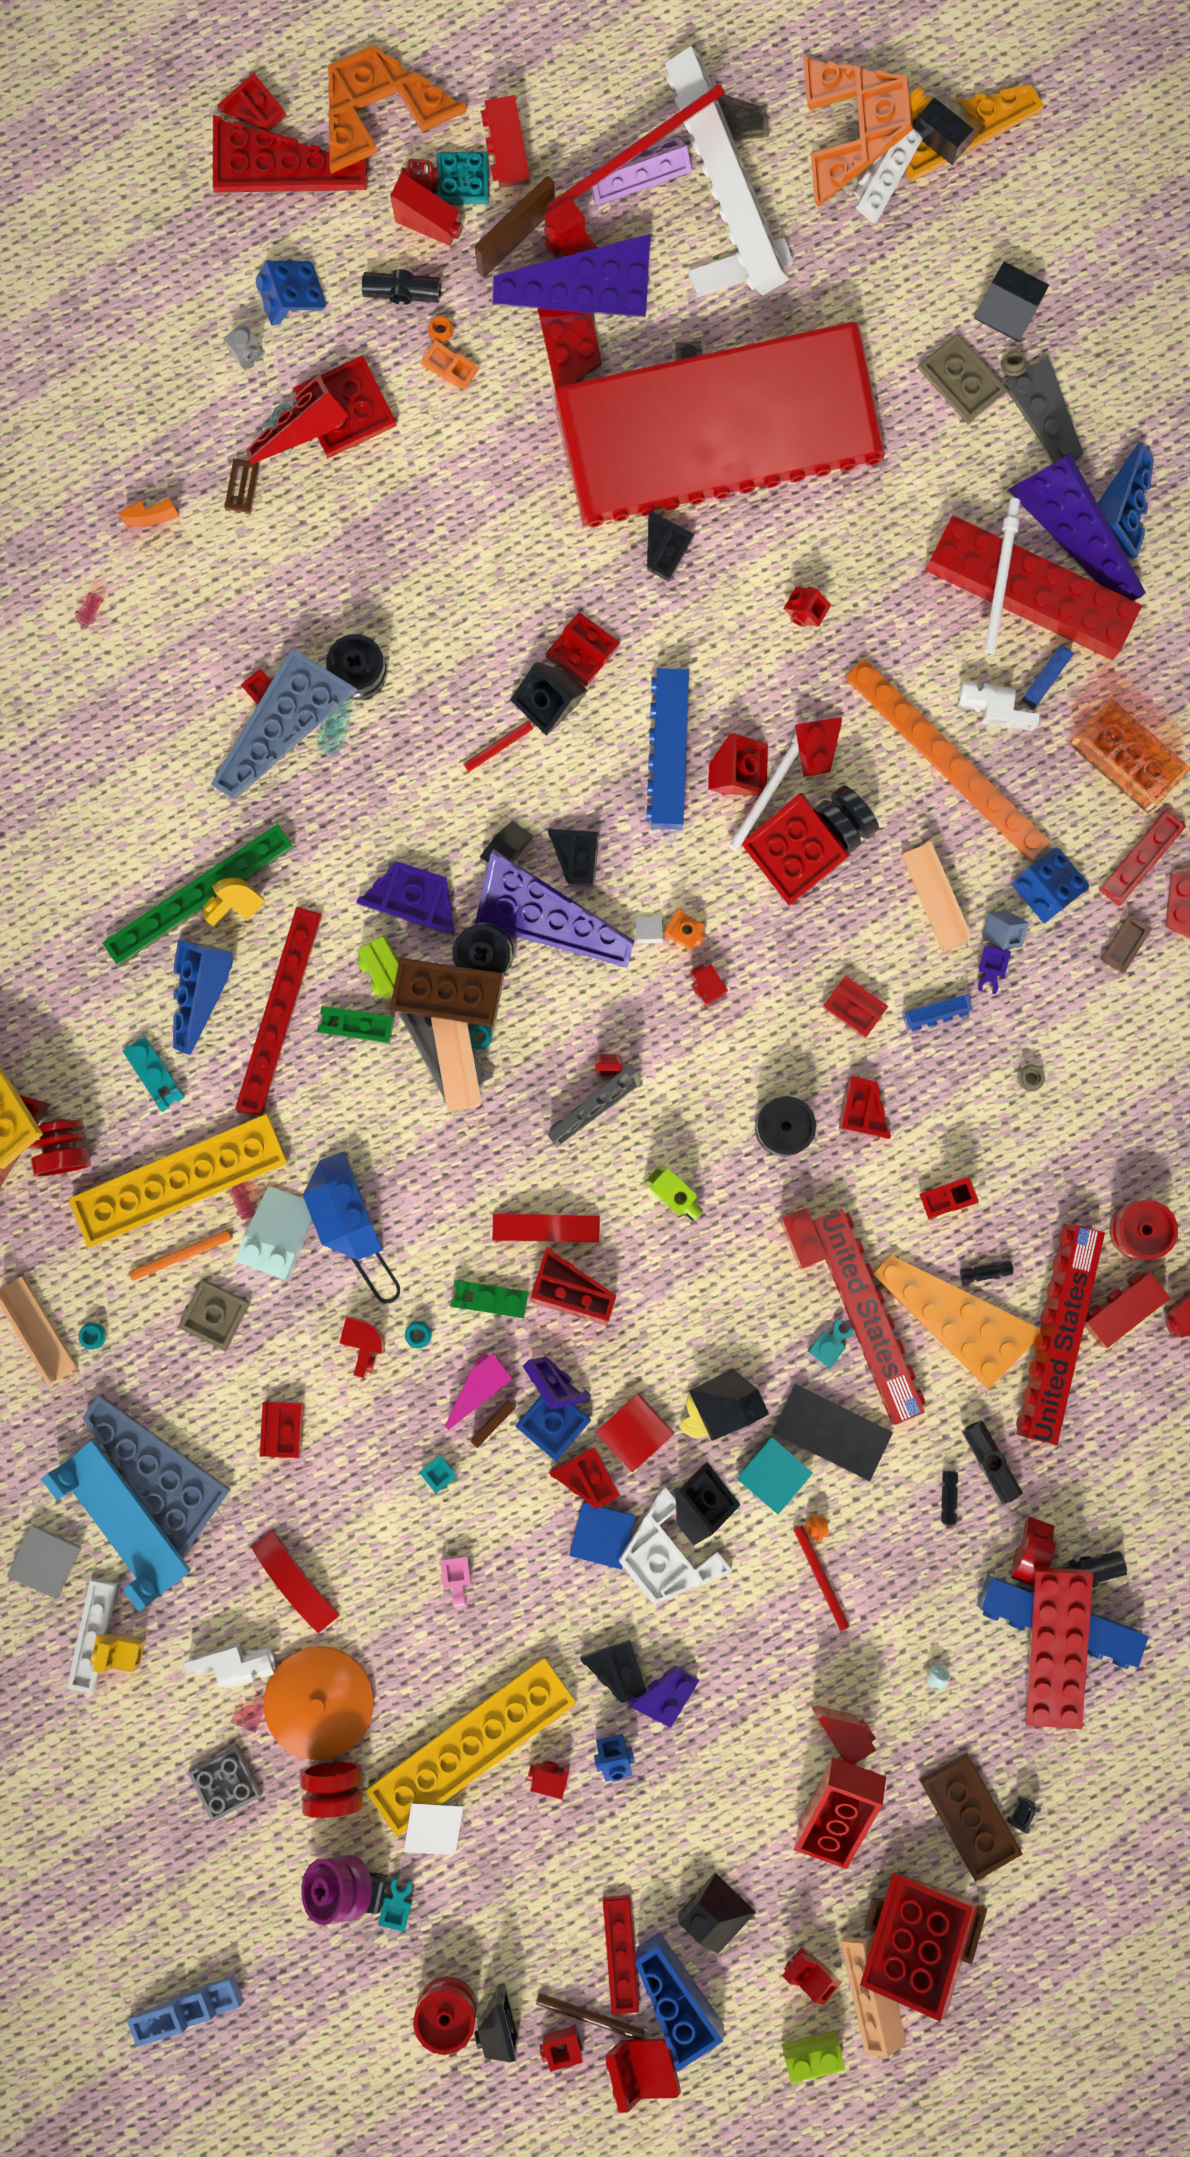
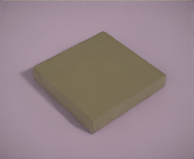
M202 1279L178 1328L217 1348L227 1351L251 1302Z

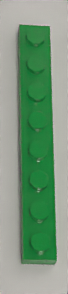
M276 824L102 942L114 962L120 966L201 911L210 898H216L218 895L215 894L212 888L215 883L226 878H239L245 881L294 848L281 827Z

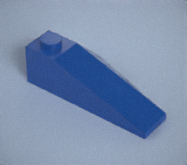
M1139 442L1097 503L1125 555L1132 559L1138 557L1145 535V528L1140 527L1141 514H1147L1148 505L1145 504L1144 491L1150 489L1154 462L1144 442Z
M178 939L174 960V974H179V989L173 990V999H177L179 1012H176L173 1016L174 1049L191 1055L228 980L233 964L232 952L214 946Z

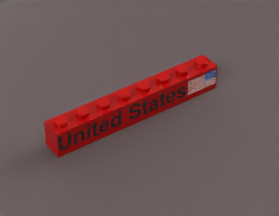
M843 1209L812 1220L827 1256V1259H825L891 1423L896 1425L925 1413L923 1408L926 1405L925 1398L920 1389H915L912 1381L916 1379L914 1371L910 1364H905L902 1357L905 1354L904 1346L900 1339H895L892 1332V1329L895 1328L893 1319L889 1313L885 1314L881 1304L885 1303L881 1290L879 1288L875 1289L871 1279L875 1278L870 1264L864 1263L861 1255L864 1253V1248L860 1239H855L851 1228H854V1223L850 1214L844 1213Z
M1063 1224V1229L1059 1233L1058 1251L1052 1262L1053 1273L1046 1289L1047 1300L1040 1316L1041 1330L1034 1342L1035 1353L1028 1369L1029 1379L1022 1396V1411L1016 1422L1017 1435L1058 1445L1105 1232L1080 1225Z

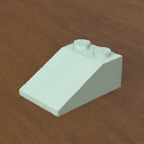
M268 1186L244 1235L235 1261L281 1279L290 1280L312 1224V1218L305 1200Z

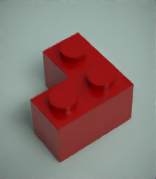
M571 198L545 215V246L552 256L556 254L558 258L598 248L585 232V217Z

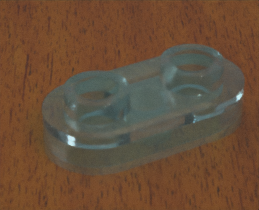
M344 704L340 705L321 722L317 736V745L326 755L338 754L344 746L351 722V714ZM335 712L341 713L339 719L332 718ZM328 737H334V742L331 744L325 743V740Z

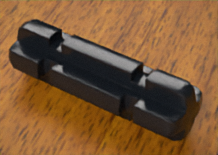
M1011 1261L999 1262L998 1265L997 1263L976 1266L974 1269H961L960 1278L962 1283H971L974 1280L982 1281L998 1278L999 1275L1003 1277L1009 1276L1014 1273Z
M946 1470L943 1471L942 1482L945 1485L942 1486V1508L944 1512H941V1522L945 1525H956L957 1513H955V1510H957L958 1487H956V1483H958V1472Z

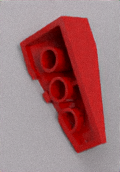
M320 374L294 397L297 402L290 410L286 411L283 409L279 413L275 427L266 428L246 449V455L252 464L325 435L333 429L340 428L345 423L346 418L349 416Z

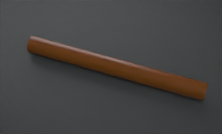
M541 1993L538 1995L536 2001L538 2006L633 2039H643L644 2029Z

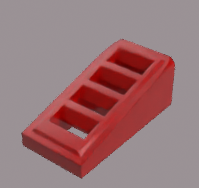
M598 1054L595 1056V1074L597 1076H616L622 1071L621 1055Z

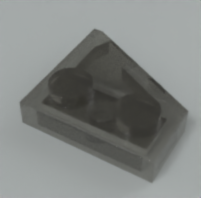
M723 95L718 99L734 141L769 137L770 131L766 108L727 95Z

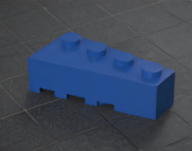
M661 1932L637 1947L635 1963L646 1992L652 2001L657 2021L660 2022L667 2047L668 2049L671 2048L674 2059L673 2063L678 2072L722 2043L725 2025Z

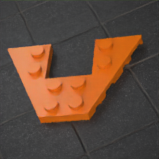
M374 45L329 64L330 172L332 174L377 153L376 145L357 115V110L398 92L421 132H424L466 113V104L464 102L460 104L444 94V89L433 86L428 79L417 72L411 73L403 68L398 60L386 56L382 50Z
M806 56L803 57L806 98L809 110L857 97L860 139L811 153L814 201L817 207L832 197L913 130L910 84L907 75L888 74L886 71L881 70L873 72L862 70L860 66L849 64L837 65L833 61L825 63L810 60Z

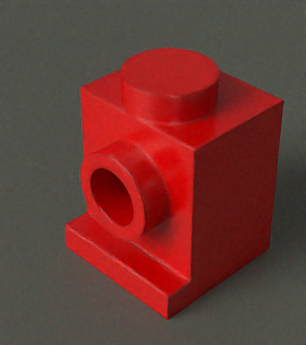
M701 964L689 972L694 981L691 983L692 989L698 997L702 995L704 997L701 1003L704 1008L727 994L728 989L712 964L706 967Z
M546 1760L542 1764L537 1762L536 1765L530 1764L527 1781L531 1782L530 1791L563 1799L570 1765L564 1764L563 1769H560L557 1763Z
M576 2024L571 2025L569 2028L543 2035V2044H539L540 2054L543 2063L548 2062L550 2072L583 2063V2050ZM561 2044L566 2045L563 2049H558L556 2047Z

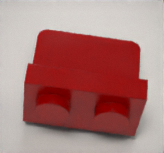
M664 2038L620 2040L605 2055L606 2068L610 2075L613 2097L616 2100L619 2113H628L641 2099L677 2098L681 2094L671 2048L668 2049Z

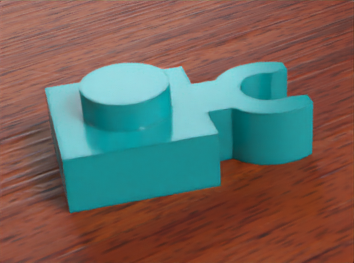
M840 1318L834 1322L831 1335L824 1330L808 1350L809 1353L828 1368L832 1367L846 1349L840 1342L843 1339L849 1338L854 1332V1329L850 1327L846 1333H841L839 1325L843 1320Z
M394 1876L391 1883L393 1895L385 1894L378 1926L405 1932L412 1900L405 1899V1897L410 1894L413 1881L409 1879L407 1887L400 1889L397 1886L398 1876Z

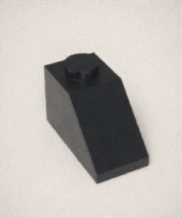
M512 820L495 835L480 855L481 863L488 867L490 854L493 849L515 862L534 836Z

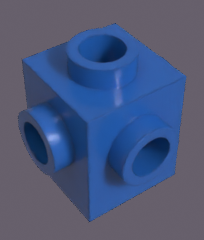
M619 1734L597 1739L598 1754L594 1755L597 1772H603L605 1782L611 1780L620 1781L625 1777L632 1776L630 1765L635 1764L632 1746L626 1747L624 1735Z

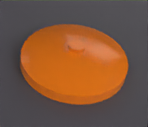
M313 1646L301 1649L288 1656L279 1664L274 1671L275 1674L271 1675L266 1686L263 1705L267 1726L275 1740L290 1753L309 1760L335 1758L353 1748L365 1734L374 1710L372 1684L362 1665L348 1653L328 1646Z

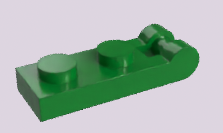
M321 1006L320 1015H322L321 1025L317 1027V1033L390 1044L394 1017ZM332 1017L339 1018L338 1027L331 1026Z
M454 1280L453 1288H455L454 1299H451L450 1307L518 1318L525 1317L528 1291ZM466 1290L474 1291L472 1302L465 1301Z

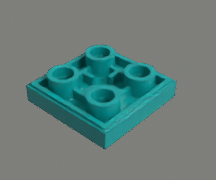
M488 152L437 153V196L449 205L489 204Z
M770 1437L736 1479L776 1514H779L813 1472L773 1437Z

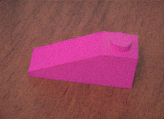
M485 1352L473 1361L476 1367L470 1371L446 1422L445 1427L447 1430L451 1429L514 1378L494 1352L491 1355Z

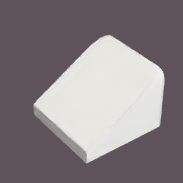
M662 916L635 917L636 944L663 943Z

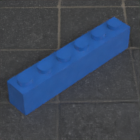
M657 668V677H651V693H656V703L651 702L650 718L655 719V728H650L649 744H654V754H649L648 770H653V780L648 779L647 795L652 796V805H647L646 821H651V829L683 830L689 669Z
M987 1574L977 1606L983 1610L982 1615L998 1621L999 1617L1009 1620L1008 1625L1023 1631L1025 1626L1031 1628L1033 1591ZM1090 1612L1088 1655L1098 1659H1102L1103 1655L1113 1659V1664L1128 1669L1129 1665L1139 1668L1149 1636L1142 1631Z

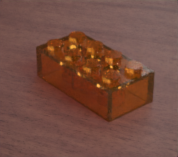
M1112 698L1069 744L1147 814L1154 810L1190 771L1189 765ZM1108 736L1113 739L1112 742L1107 739ZM1127 754H1130L1133 758H1128ZM1148 771L1151 772V777L1147 774Z

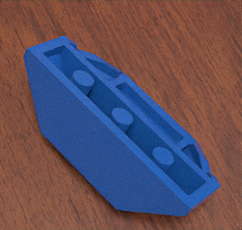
M345 1151L320 1160L303 1193V1197L321 1244L356 1260L383 1251Z

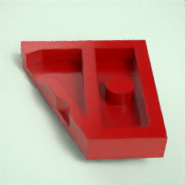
M254 72L217 104L221 112L266 131H270L287 116L283 108Z
M842 717L795 725L803 777L831 772Z
M849 1076L839 1129L890 1139L891 1133L890 1130H887L884 1118L886 1114L884 1106L880 1101L878 1082Z
M596 1447L549 1472L551 1477L557 1479L595 1509H599L621 1496Z

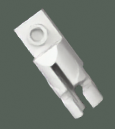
M963 680V683L960 685L958 707L976 712L983 710L982 724L1033 731L1039 723L1040 714L1032 713V710L1026 708L1014 710L1016 691L1009 687L984 683L979 691L977 682Z
M241 1642L191 1657L183 1663L186 1674L195 1672L196 1676L212 1671L211 1667L213 1666L219 1687L232 1688L255 1680L257 1673L260 1678L274 1675V1671L277 1668L270 1647L247 1650L245 1654Z

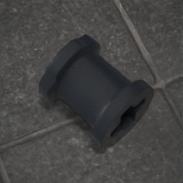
M1019 1795L1017 1798L1019 1802L1012 1816H1008L1006 1821L1018 1830L1029 1834L1031 1831L1029 1826L1036 1812H1040L1042 1808L1031 1800Z

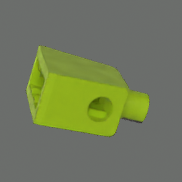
M660 1164L642 1183L672 1212L679 1216L684 1213L691 1221H694L703 1212V1209L694 1202L697 1195L668 1167ZM679 1192L681 1196L679 1200L675 1201L674 1197Z

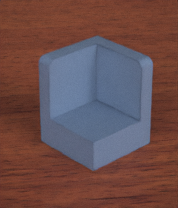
M1006 910L990 912L987 915L982 937L1003 950L1023 947L1029 923Z

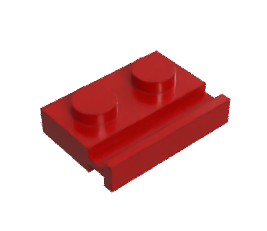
M845 975L822 1008L863 1038H866L889 1006Z
M262 1402L259 1457H301L303 1403Z

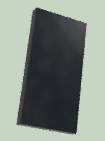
M794 1384L772 1430L773 1434L868 1481H871L893 1434L892 1431L797 1384Z

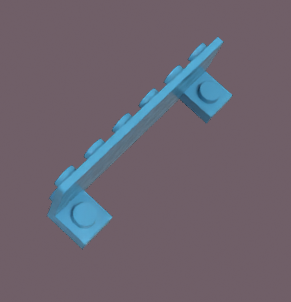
M95 1440L90 1441L64 1464L41 1478L56 1501L71 1492L74 1493L136 1577V1580L126 1586L123 1591L138 1612L191 1572L184 1559Z

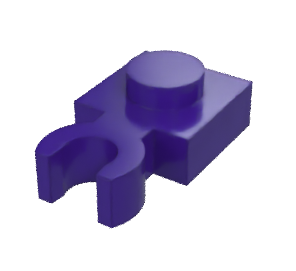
M987 945L984 946L978 971L985 973V977L978 983L979 991H982L984 983L991 982L993 984L992 994L997 993L999 986L996 978L997 976L1005 977L1011 951Z

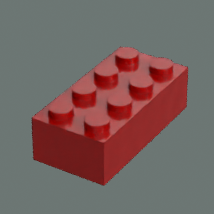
M832 1757L799 1820L794 1850L847 1869L883 1806L886 1776Z

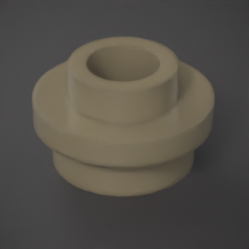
M1018 351L1006 354L1001 362L1002 372L1008 376L1023 374L1028 364L1024 354Z
M1026 1065L1018 1073V1083L1024 1090L1036 1091L1045 1082V1074L1037 1065ZM1028 1073L1034 1074V1083L1027 1081Z

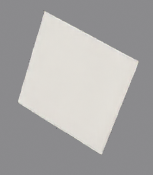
M412 1803L404 1852L445 1855L456 1853L464 1806Z

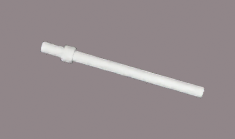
M1018 498L1010 499L1007 517L1003 521L1002 531L1004 532L984 650L988 654H994L996 649L1014 536L1018 532L1020 522L1017 519L1020 499Z
M810 716L806 723L819 720L814 716ZM796 734L791 740L793 744L728 845L731 849L738 851L799 754Z

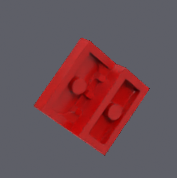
M579 612L564 628L562 635L547 650L545 657L564 671L571 673L581 684L587 687L617 650L620 642Z
M637 1393L595 1433L633 1473L669 1440L675 1432L646 1400Z

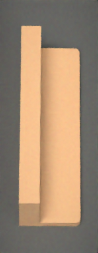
M931 840L926 841L923 846L903 853L901 856L942 952L971 939L970 930Z
M431 1018L447 1110L456 1111L479 1107L482 1102L467 1023Z
M21 1276L5 1287L0 1288V1306L47 1384L54 1383L76 1370L78 1366L25 1277Z
M875 1933L866 1939L845 1938L840 1942L865 2055L888 2058L906 2044L898 2003L860 1986Z

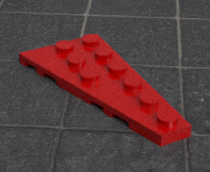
M213 115L214 193L367 190L366 160H360L331 174L330 152L321 150L320 146L313 144L307 146L298 143V140L263 129L254 130L245 127L243 123L236 121L234 123L222 120L220 116Z

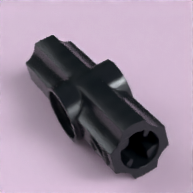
M403 269L394 270L391 274L364 272L362 275V295L369 298L389 299L395 304L404 302V305H408L412 301L439 303L441 298V278L414 276L410 271Z
M983 1420L965 1427L961 1432L1001 1504H1006L1019 1498L1023 1492L1009 1469L1005 1456L1000 1453ZM991 1455H996L998 1459L996 1467L988 1469L986 1466L987 1458Z
M1119 1550L1096 1557H1080L1079 1561L1072 1559L1066 1565L1055 1567L1092 1570V1588L1097 1587L1099 1582L1127 1575L1126 1562Z

